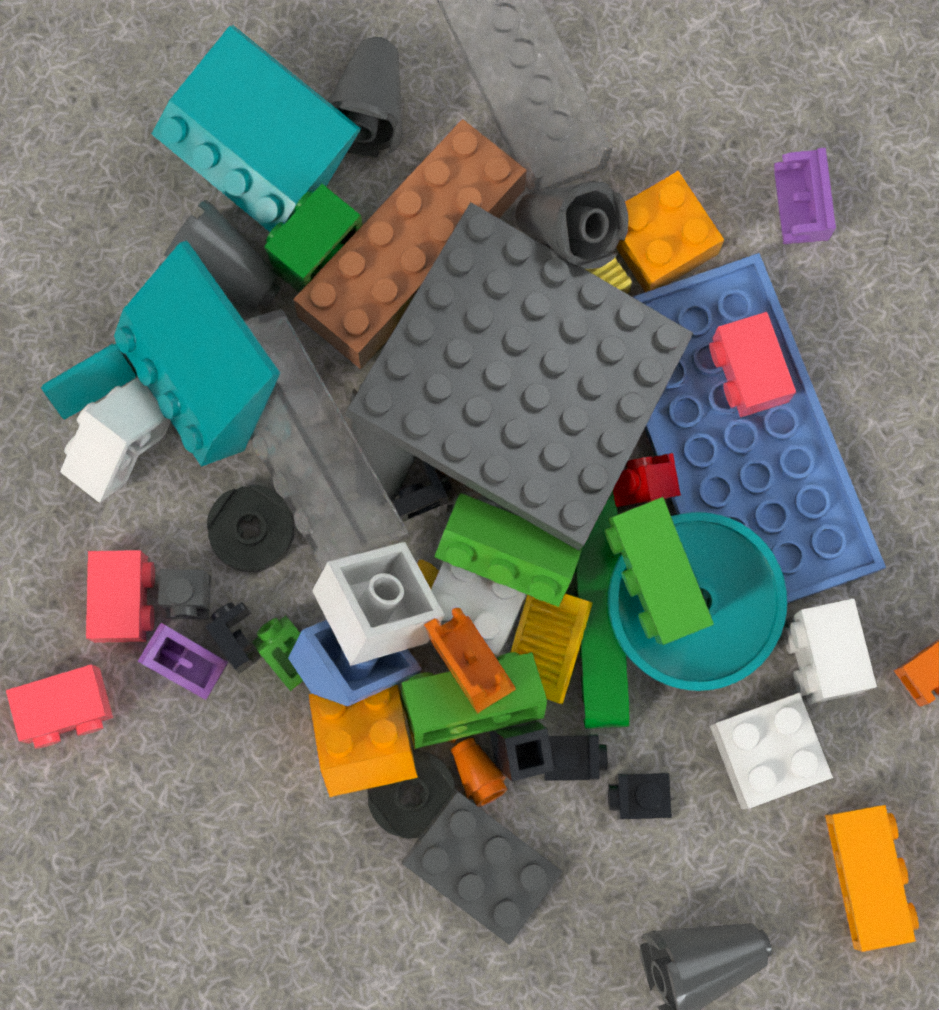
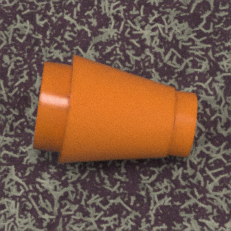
M474 738L463 740L450 750L467 799H473L476 806H484L496 800L508 790L503 782L506 776L475 742Z

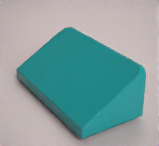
M112 343L44 383L41 389L60 416L65 420L84 409L89 403L96 402L108 395L116 386L121 387L135 379L136 374L124 354L116 344Z

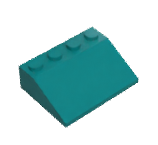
M231 25L170 98L151 134L270 232L278 223L283 222L285 224L296 212L295 206L306 192H314L321 183L325 186L328 185L361 128L237 27Z
M183 241L175 247L124 307L114 338L119 350L127 355L135 367L140 382L149 388L157 400L163 416L170 419L180 434L186 450L194 455L202 467L245 451L279 378L280 371L188 241Z

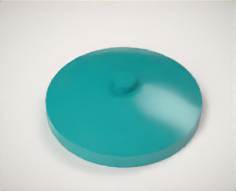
M706 512L671 516L714 625L665 645L658 644L655 637L648 639L638 617L639 613L644 612L638 595L630 596L621 574L622 571L627 570L622 554L616 562L609 583L608 613L614 635L626 656L651 678L684 690L704 691L723 688L753 673L764 663L775 648L781 636L787 614V590L784 576L776 557L767 544L742 523L722 515Z

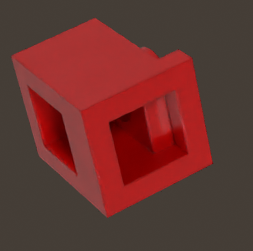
M673 453L628 460L626 463L627 469L622 471L613 488L616 507L649 502L661 497L665 499L681 496Z

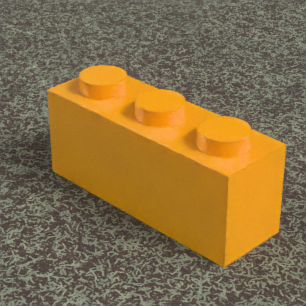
M877 805L825 815L854 949L864 952L916 942L914 930L919 928L918 916L913 903H907L903 885L909 882L908 871L903 858H897L893 840L898 839L899 834L893 813H887L886 805Z

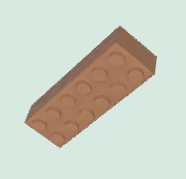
M462 119L293 299L297 317L359 369H362L390 338L470 202L500 218L525 190L527 170Z

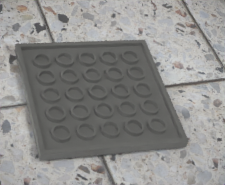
M470 202L347 408L345 416L573 548L580 550L585 545L679 363L693 332L586 269L572 265L555 251Z

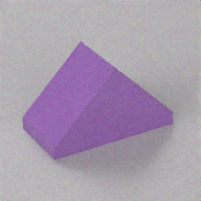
M162 623L158 626L138 660L139 663L205 700L228 663Z

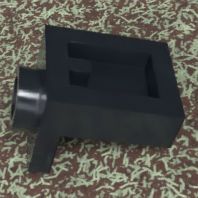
M422 461L430 485L423 487L422 483H416L398 492L400 498L393 500V505L401 523L448 503L446 491L451 490L452 486L447 474Z
M230 602L211 615L213 621L206 628L230 664L240 674L253 665L248 654L254 651V648L240 628L232 633L230 628L251 613L243 602L236 606L233 602Z
M589 734L588 736H549L554 771L544 773V781L599 780L600 771H607V744H599L598 734Z
M669 773L615 775L616 784H608L609 811H617V820L672 818Z

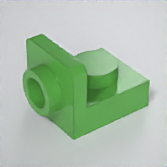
M286 615L280 620L277 618L269 620L257 631L256 635L258 637L252 643L291 691L303 682L288 659L300 632Z

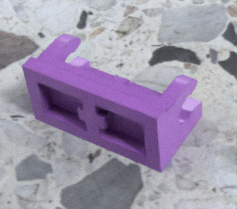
M826 148L783 154V162L774 163L783 244L829 240L836 229Z

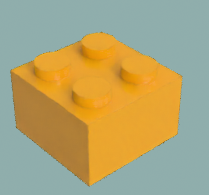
M679 171L625 201L628 211V232L625 241L619 240L616 248L645 292L670 284L719 254L724 238Z
M398 684L348 707L315 694H308L320 771L329 797L418 778Z

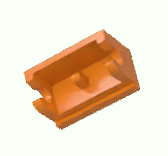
M454 608L452 610L453 618L447 623L441 625L440 621L434 618L424 624L431 643L478 714L515 691L516 688L469 616H465L461 608Z

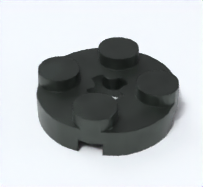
M249 485L250 487H241L237 490L234 488L222 494L213 504L208 514L207 529L210 545L216 556L233 569L242 572L264 571L280 562L289 551L294 538V520L285 501L271 489L260 485ZM254 518L259 519L260 535L258 537L251 536L248 540L242 538L244 530L240 527L241 522L244 520L252 522Z
M412 750L418 778L368 789V806L375 821L388 833L405 839L419 838L455 790V782L447 766L435 755L420 750ZM408 782L412 786L420 783L423 786L424 790L420 793V798L422 799L420 805L415 806L412 802L404 805L401 802L400 798L404 795L401 787L404 783Z

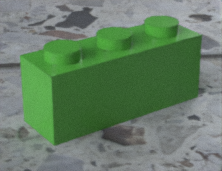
M460 493L434 557L559 607L573 578L582 548L577 550L520 516Z
M664 498L655 499L608 518L610 528L605 529V535L614 555L622 554L627 570L622 571L621 574L630 596L638 595L644 612L639 613L638 617L648 639L655 637L658 644L665 645L714 625Z
M512 652L497 658L516 690L478 714L450 671L436 675L430 672L419 673L412 676L408 681L402 682L401 701L414 749L543 719L547 698L533 653L520 655L519 653Z

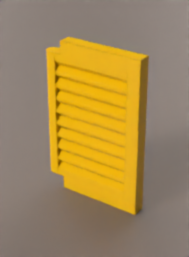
M566 593L559 607L527 595L510 653L515 652L520 655L533 653L546 698L559 704L564 702L593 604L591 601Z

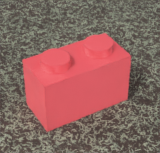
M764 312L717 327L712 338L713 342L709 344L711 357L717 368L721 366L727 379V382L723 384L727 402L731 408L737 407L740 418L789 403L796 390L768 313Z
M141 550L88 551L86 639L94 643L146 642V631H153L155 622L153 605H147V588H154L155 566L154 562H148V556Z
M92 664L6 690L18 740L28 744L33 742L35 749L61 742L59 734L75 729L78 736L97 732L104 729L102 721L113 718L101 670Z

